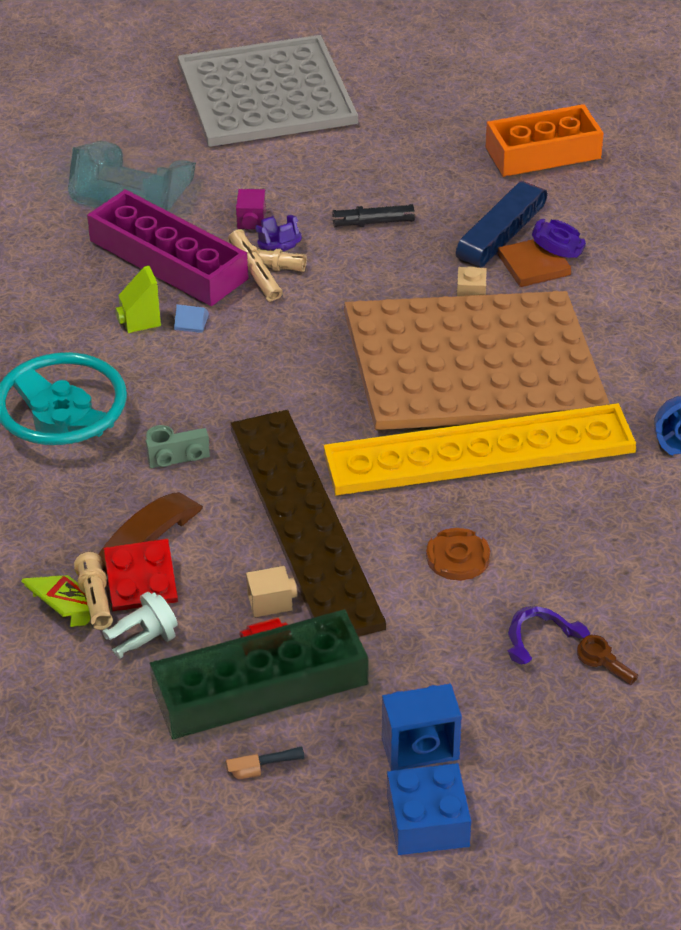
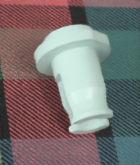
M150 592L144 593L140 596L141 608L122 618L111 629L108 630L106 628L102 631L105 639L112 640L138 623L142 627L143 631L112 649L118 659H121L127 651L139 648L158 635H161L166 642L175 638L173 628L178 626V623L171 608L161 595H156L155 592L152 594Z

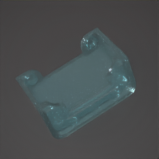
M101 140L73 147L68 192L70 197L78 203L99 207L126 189L169 212L192 182L196 163L177 160L169 168H157V174L123 167V153L120 147L114 143Z

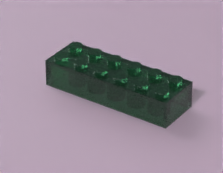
M344 609L150 662L153 692L171 739L174 740L368 685L369 657Z

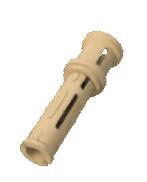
M85 552L74 561V569L78 575L77 583L79 589L86 595L91 624L95 629L104 630L111 626L113 622L104 589L107 585V577L105 572L102 571V558L97 553Z

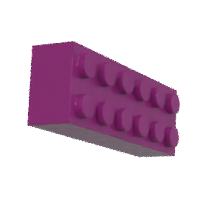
M126 189L87 214L91 242L141 269L145 266H150L154 276L209 306L216 304L249 279L247 252Z

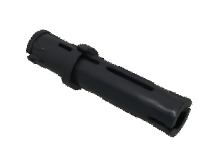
M413 204L376 208L356 206V209L333 210L332 217L344 218L332 221L334 228L349 225H358L359 228L364 227L365 224L412 222L415 220V214L403 213L415 212Z

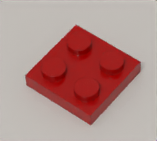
M168 539L104 548L113 611L141 608L140 596L146 592L151 594L155 592L156 595H161L167 604L178 602Z

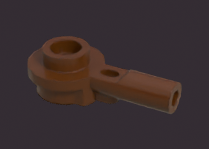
M589 635L580 641L577 646V656L581 662L592 667L603 666L630 686L637 680L638 674L616 659V656L611 653L612 647L608 645V642L603 637Z

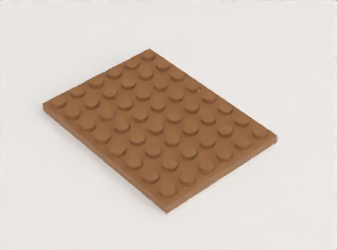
M567 291L353 301L345 302L344 314L375 430L467 425L610 405Z

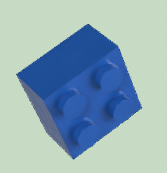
M451 683L382 695V742L391 771L460 759L462 715Z
M459 763L387 771V801L398 855L470 847L471 817Z

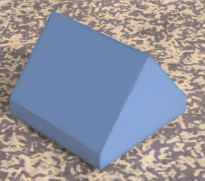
M177 304L174 329L203 333L209 312L204 307Z

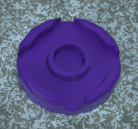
M540 219L535 223L532 230V237L537 244L550 253L561 257H578L582 254L586 245L585 239L579 238L580 233L576 228L559 220L551 219L549 223L545 222V219Z

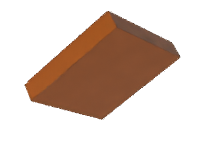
M534 239L498 247L499 258L519 287L571 275L572 267L564 257L550 253L537 244Z

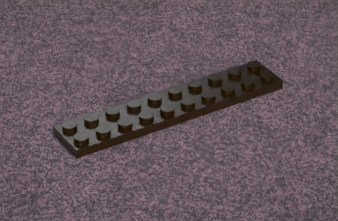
M289 410L230 422L231 432L322 645L386 630V620Z

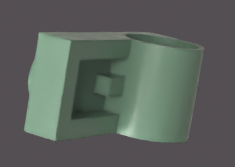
M157 425L151 427L146 433L147 458L150 468L166 467L171 464L197 461L210 457L209 436L206 428L174 434L170 427Z

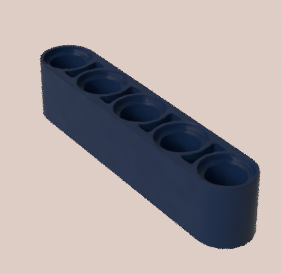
M520 181L460 239L456 248V257L483 268L498 253V247L505 246L544 207L548 195L547 190L528 182Z

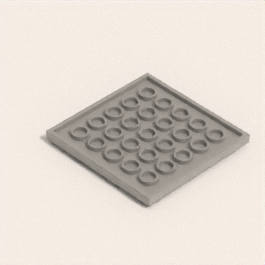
M321 35L178 56V65L208 147L358 124V114Z

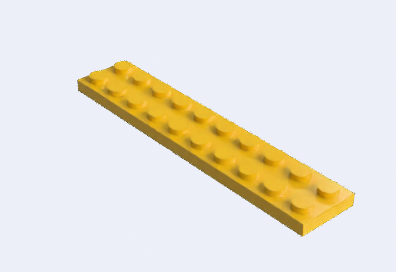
M617 403L325 444L323 447L335 496L635 453L636 441L621 407Z

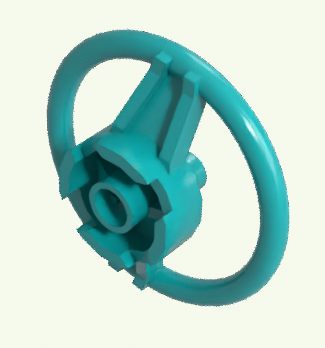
M72 352L38 356L15 367L0 382V423L16 437L41 445H67L78 443L94 436L100 437L103 435V431L114 426V422L123 412L127 400L126 385L122 376L114 367L94 356ZM59 364H75L95 369L111 381L115 390L114 402L107 413L92 409L91 396L83 389L70 385L65 380H58L51 384L35 370ZM12 386L15 387L32 410L36 431L23 427L9 415L6 408V398Z

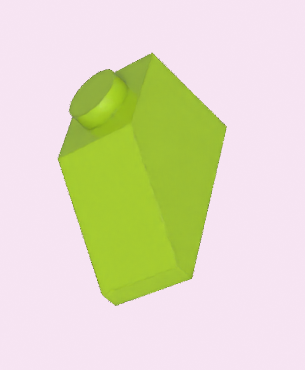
M145 266L118 295L120 307L115 308L119 324L125 325L128 333L161 326L157 281L150 266Z

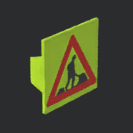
M69 575L22 578L21 582L33 592V597L38 596L61 616H71L70 627L84 626L91 620L86 595L79 589L78 583Z

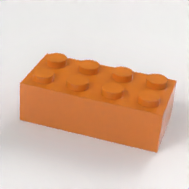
M585 104L488 121L485 148L502 176L505 177L601 159L604 132Z

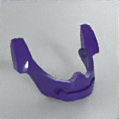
M538 606L523 607L513 615L508 635L514 646L508 650L511 661L527 664L532 661L531 655L523 645L520 631L522 622L534 616L540 617L545 621L553 620L567 637L574 636L584 639L590 635V632L583 623L577 621L570 624L562 616L550 609Z

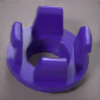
M288 215L287 223L280 226L277 225L274 216L262 219V226L257 225L255 227L259 238L257 241L258 247L267 251H275V249L286 251L294 248L296 243L302 240V234L297 226V217Z

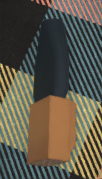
M300 746L260 756L255 754L228 759L225 761L227 773L232 772L236 779L261 776L260 765L304 759L303 747Z

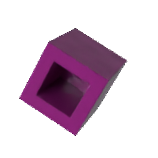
M238 189L236 204L237 229H255L257 225L262 226L261 220L265 219L266 215L265 189Z

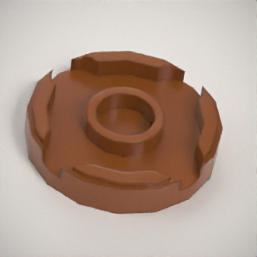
M445 529L440 531L433 540L432 538L429 540L426 560L429 567L441 577L458 581L473 579L482 574L488 567L490 547L487 540L476 536V532L470 529Z

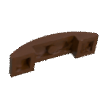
M180 492L165 495L149 503L128 519L101 549L98 555L103 561L102 571L107 575L104 548L155 541L174 524L177 523L182 527L203 509V506Z

